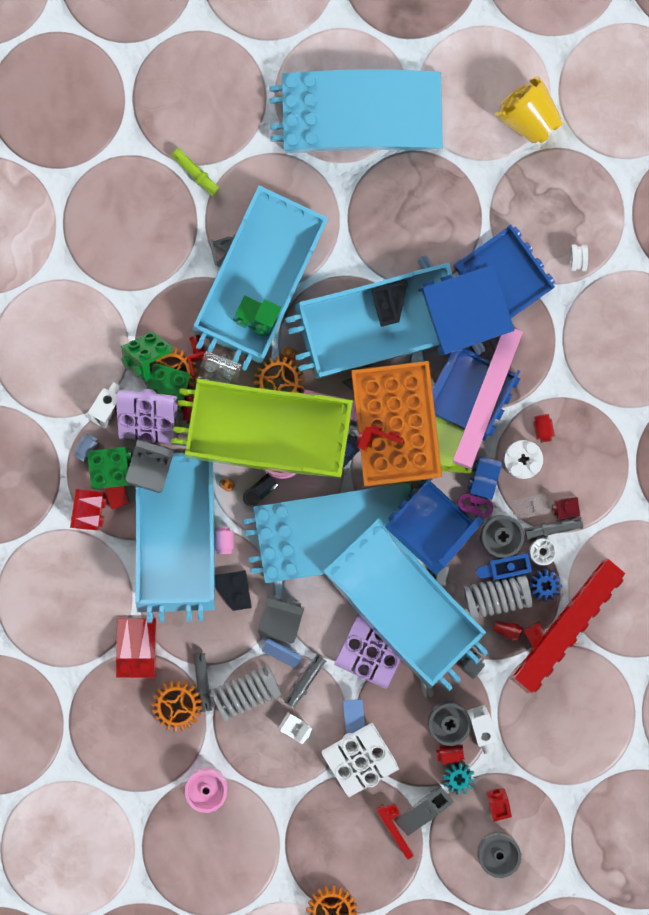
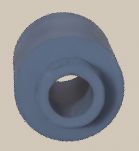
M89 433L87 436L82 435L74 450V457L87 463L88 452L97 450L99 443H97L98 438Z

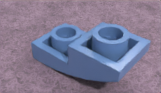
M362 699L344 700L346 734L354 733L365 726Z

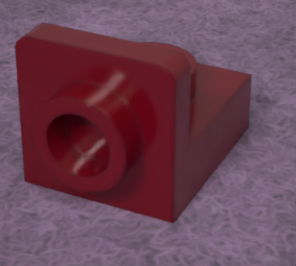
M578 497L554 500L555 504L552 505L553 516H556L557 519L580 516Z

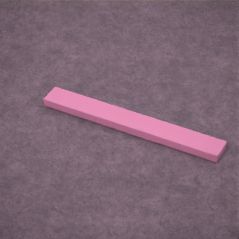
M514 329L515 331L501 335L453 463L471 469L521 339L522 331Z

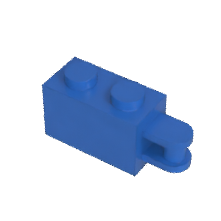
M528 553L489 560V565L480 566L476 569V575L479 578L492 577L493 580L532 572Z

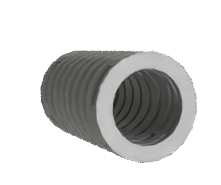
M526 574L516 575L514 578H502L500 581L498 579L493 580V583L491 581H487L486 584L480 582L478 586L476 584L463 586L468 613L473 619L479 618L480 612L482 617H486V606L489 615H494L493 603L497 614L502 612L501 605L503 612H508L507 599L511 611L516 610L515 600L518 609H523V606L524 608L532 607V598Z
M268 664L258 668L260 678L256 671H252V679L249 674L244 675L245 681L242 677H238L239 686L236 680H232V688L229 683H225L224 688L218 686V688L211 690L216 706L224 721L238 716L239 713H245V709L251 710L252 706L256 708L259 704H265V700L269 702L282 696Z

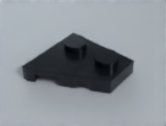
M407 280L371 290L381 327L400 322L408 284Z
M246 570L215 575V587L232 611L252 608Z

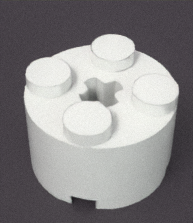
M527 440L517 441L505 450L503 465L505 470L515 478H531L541 470L543 454L535 443ZM521 454L528 459L525 461V465L518 461L521 458Z

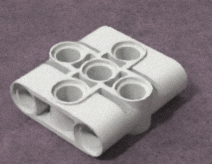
M373 723L364 726L354 733L344 735L340 741L322 750L324 759L348 797L367 787L376 786L381 779L399 770L396 760ZM353 741L356 744L353 747H348L346 743ZM374 748L382 749L378 754L372 752ZM359 757L365 758V761L362 763L356 762V759ZM341 767H347L348 771L341 772L339 771V769ZM368 773L375 775L371 779L365 777Z

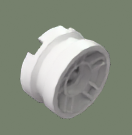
M571 244L570 271H576L577 269L587 271V245L577 246L576 244Z
M537 539L529 547L530 558L538 565H548L557 556L555 544L548 539ZM541 548L547 550L544 556L539 553Z

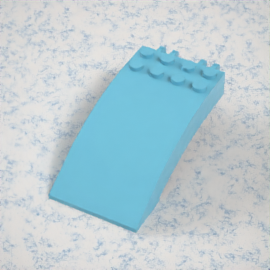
M414 70L282 73V85L269 86L270 92H282V97L270 98V103H283V123L270 125L271 130H283V135L271 136L270 140L271 142L284 141V150L287 153L443 149L441 72Z
M258 186L191 332L201 336L196 348L200 349L206 338L212 341L207 349L209 354L212 353L216 343L236 352L231 363L232 365L237 364L240 354L247 357L242 365V369L245 371L251 360L261 364L328 218L262 186ZM244 295L260 303L266 299L281 307L268 336H260L253 332L254 329L247 326L246 328L241 327L233 320Z
M445 263L413 271L376 283L302 301L294 305L297 315L285 318V322L291 323L298 320L300 327L290 328L288 333L302 332L307 350L306 353L298 354L295 358L296 360H302L309 357L310 364L298 367L299 372L312 369L314 379L439 346L422 291L418 292V289L423 288V283L434 280V283L441 282L440 278L451 275L453 278L450 264ZM407 280L408 284L400 322L381 327L371 290Z
M174 453L161 493L135 486V604L137 612H147L148 623L153 620L152 612H159V620L164 622L165 612L186 611V620L191 621V611H199L198 619L199 621H204V611L215 610L213 462L184 458L185 453Z
M412 483L253 507L255 518L242 521L243 524L256 522L257 530H247L244 534L245 536L258 534L261 556L249 557L248 559L249 562L262 560L263 568H253L250 570L251 574L264 572L265 583L325 574L324 570L378 518L386 525L390 522L387 518L395 510L397 512L400 511L398 506L405 499L409 501L408 495L413 491Z
M378 518L324 570V573L362 619L429 689L438 681L444 688L450 691L452 689L451 684L442 676L447 673L458 683L461 679L451 667L464 654L473 663L477 664L479 662L478 657L470 651L473 646L484 656L488 653L478 642L485 635L486 631L446 592L412 552L385 528L386 524Z

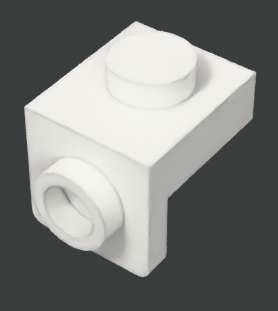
M288 712L278 729L303 744L309 738L312 727Z

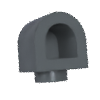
M477 652L474 653L479 659L477 664L473 663L467 656L461 662L463 666L461 670L472 679L485 666L484 658Z

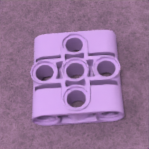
M145 389L142 392L118 391L116 405L119 439L148 441L151 444H172L171 439L179 437V433L173 431V427H179L177 396L156 394L151 389Z
M357 615L334 665L387 689L398 667L400 658L388 646L384 648L386 644L383 640L375 638L373 630L367 640L366 637L371 627L360 615ZM358 639L360 646L357 649H352L349 646L350 640ZM375 647L377 649L376 656L369 657L366 654L367 649ZM387 655H392L395 658L392 665L384 663V658ZM357 656H360L355 665L354 670H351L356 661ZM376 664H377L378 666H377V668H376V670H375V672H374V674H373V677H372V679H370V676H371V674H372V672H373V670H374V668H375V666H376ZM360 665H367L369 672L367 674H360L358 671Z

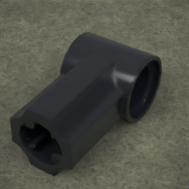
M267 473L243 493L244 504L250 507L257 505L279 485ZM248 493L256 494L257 499L254 503L246 501L245 497Z

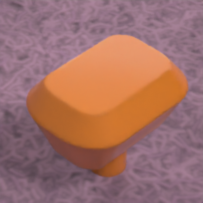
M285 346L281 350V356L283 358L285 356L289 360L294 359L296 350Z
M223 477L219 482V486L227 492L232 491L235 486L234 482L226 477Z

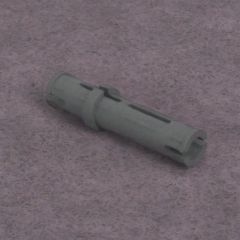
M581 517L548 524L544 522L538 526L524 528L526 540L537 537L547 538L548 535L583 529V522Z
M205 653L193 654L198 696L202 701L199 703L202 706L200 712L212 711L210 701L211 689H209Z
M316 654L297 684H294V689L285 700L286 704L295 709L303 695L307 694L310 684L327 662L325 659Z

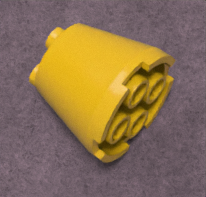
M535 76L529 80V85L520 86L501 103L500 107L502 109L500 112H495V116L531 143L539 141L541 144L549 138L548 134L553 129L557 130L563 122L545 83L539 76Z

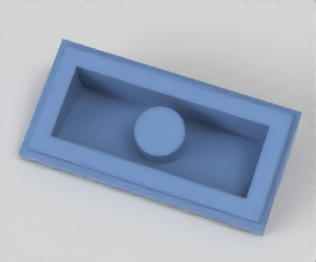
M270 638L267 639L262 648L264 653L293 668L297 666L301 659L300 654Z

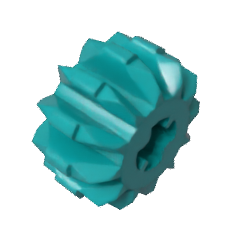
M462 762L458 763V768L455 767L454 763H451L453 770L445 768L449 775L442 776L443 779L448 780L444 783V786H450L448 789L450 793L456 789L455 793L459 795L460 789H462L463 793L466 794V786L469 789L473 788L469 782H475V778L470 777L474 774V771H468V764L462 769ZM457 774H461L462 778H464L463 781L460 780V783H457L456 779H454L455 776L457 777Z

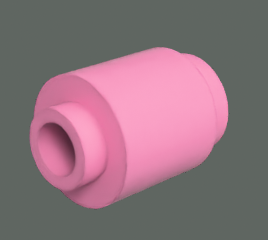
M218 527V531H214L217 554H232V549H234V530H230V527Z

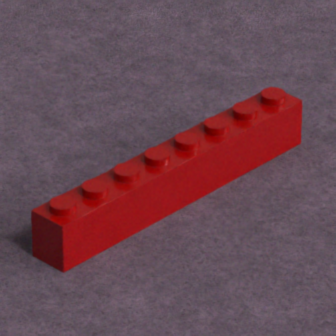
M602 560L510 679L526 693L537 692L542 686L541 681L544 677H549L554 671L553 666L555 663H559L566 654L564 652L568 647L571 648L576 643L577 635L587 629L589 626L588 621L591 617L594 618L601 610L599 607L602 603H606L612 597L611 592L613 589L618 588L623 583L624 579L622 578L626 573L611 560Z

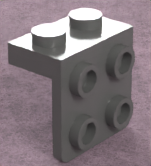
M137 440L125 482L161 493L174 451L165 446L160 447L148 441Z
M272 595L271 598L267 597L258 633L287 643H294L305 607L301 606L302 603L293 600L290 603L284 602L283 597Z

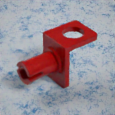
M195 335L197 343L194 336L189 338L193 354L187 356L193 378H196L193 370L192 361L196 362L214 357L213 351L209 354L204 350L203 346L200 349L196 348L201 338L200 335Z

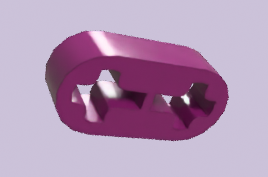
M470 494L461 495L458 499V507L463 511L481 517L490 516L493 512V504L488 500ZM468 497L470 502L475 503L474 507L467 506L464 508L461 500H465ZM484 503H487V507L490 510L482 514V510L476 508L477 504L484 505Z

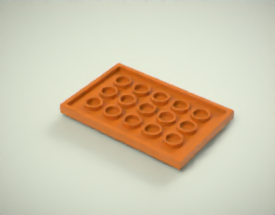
M429 361L351 370L358 433H363L366 426L371 427L373 424L383 428L382 432L389 434L391 431L401 435L400 439L404 441L401 445L373 434L367 452L360 450L364 486L442 478Z

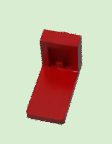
M372 424L371 427L366 426L363 433H359L356 444H359L358 449L367 452L373 434L401 445L404 441L400 439L401 435L391 431L389 434L382 432L383 428Z

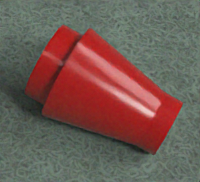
M496 621L493 631L511 642H518L523 627L515 623Z

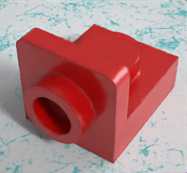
M505 788L494 789L486 793L493 822L512 817Z

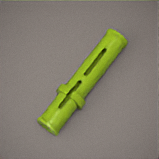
M177 148L171 154V157L196 180L195 183L201 185L210 196H213L220 189L208 177L209 174L207 172L204 173L180 148Z

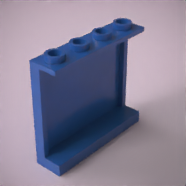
M510 224L502 232L462 260L456 262L453 266L457 272L469 269L471 272L476 270L475 266L486 263L487 266L494 265L510 317L512 318L554 289L555 280L549 273L546 274L542 269L544 265L538 257L534 258L531 253L533 249L527 242L524 243L520 238L522 234L516 226L513 228Z
M486 263L475 266L476 270L470 272L469 269L458 272L459 276L452 278L451 275L440 278L441 282L434 283V280L423 283V288L418 289V292L422 291L438 339L440 347L437 348L439 356L515 331L494 265L487 266Z
M466 348L452 352L432 389L435 416L465 430L491 361ZM508 370L484 433L483 441L486 440L487 436L491 437L494 433L496 426L493 424L496 419L500 421L505 411L501 408L504 403L508 405L513 395L510 391L512 387L516 389L520 378H518L520 370H517L516 374Z
M425 479L418 484L419 489L415 488L408 495L409 501L405 499L398 506L400 511L397 512L395 510L387 518L390 522L385 528L437 575L451 561L484 520L480 516L474 520L470 519L431 482L432 479Z

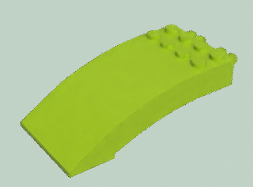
M198 378L195 390H179V394L194 396L193 402L178 400L177 403L178 406L192 408L189 428L173 427V431L176 433L188 434L187 440L171 439L172 444L186 446L184 458L262 470L341 478L353 400L317 394L268 390Z

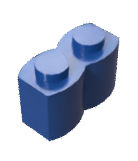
M481 456L479 460L475 459L472 471H475L474 479L470 478L467 487L470 490V494L492 500L502 462Z

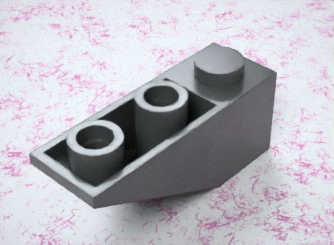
M438 785L398 818L396 822L406 835L409 836L449 807L453 800L443 787Z

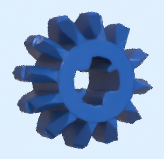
M544 569V576L540 571H537L539 578L537 579L535 576H532L531 579L536 582L535 584H529L530 587L536 588L531 591V594L539 592L536 599H541L543 595L544 602H547L548 595L551 600H555L553 593L560 595L556 588H562V584H556V582L560 581L561 578L556 577L553 579L555 576L554 571L548 576V569ZM547 581H549L550 583L548 585H550V588H545L543 591V586H541V583H546Z

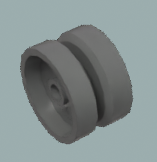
M498 515L484 523L480 539L482 546L488 553L496 557L507 558L515 555L521 549L524 543V531L519 522L514 518ZM501 533L505 534V539L503 540L498 538V535H501Z
M452 701L438 703L432 708L428 716V727L431 735L437 742L447 746H454L460 744L468 737L471 731V720L462 705ZM451 719L453 722L452 725L447 726L445 722H449V720Z
M492 832L480 841L477 856L481 867L487 874L495 878H505L516 872L521 864L522 854L520 848L509 834L505 832ZM499 852H501L502 857L500 858L496 856Z

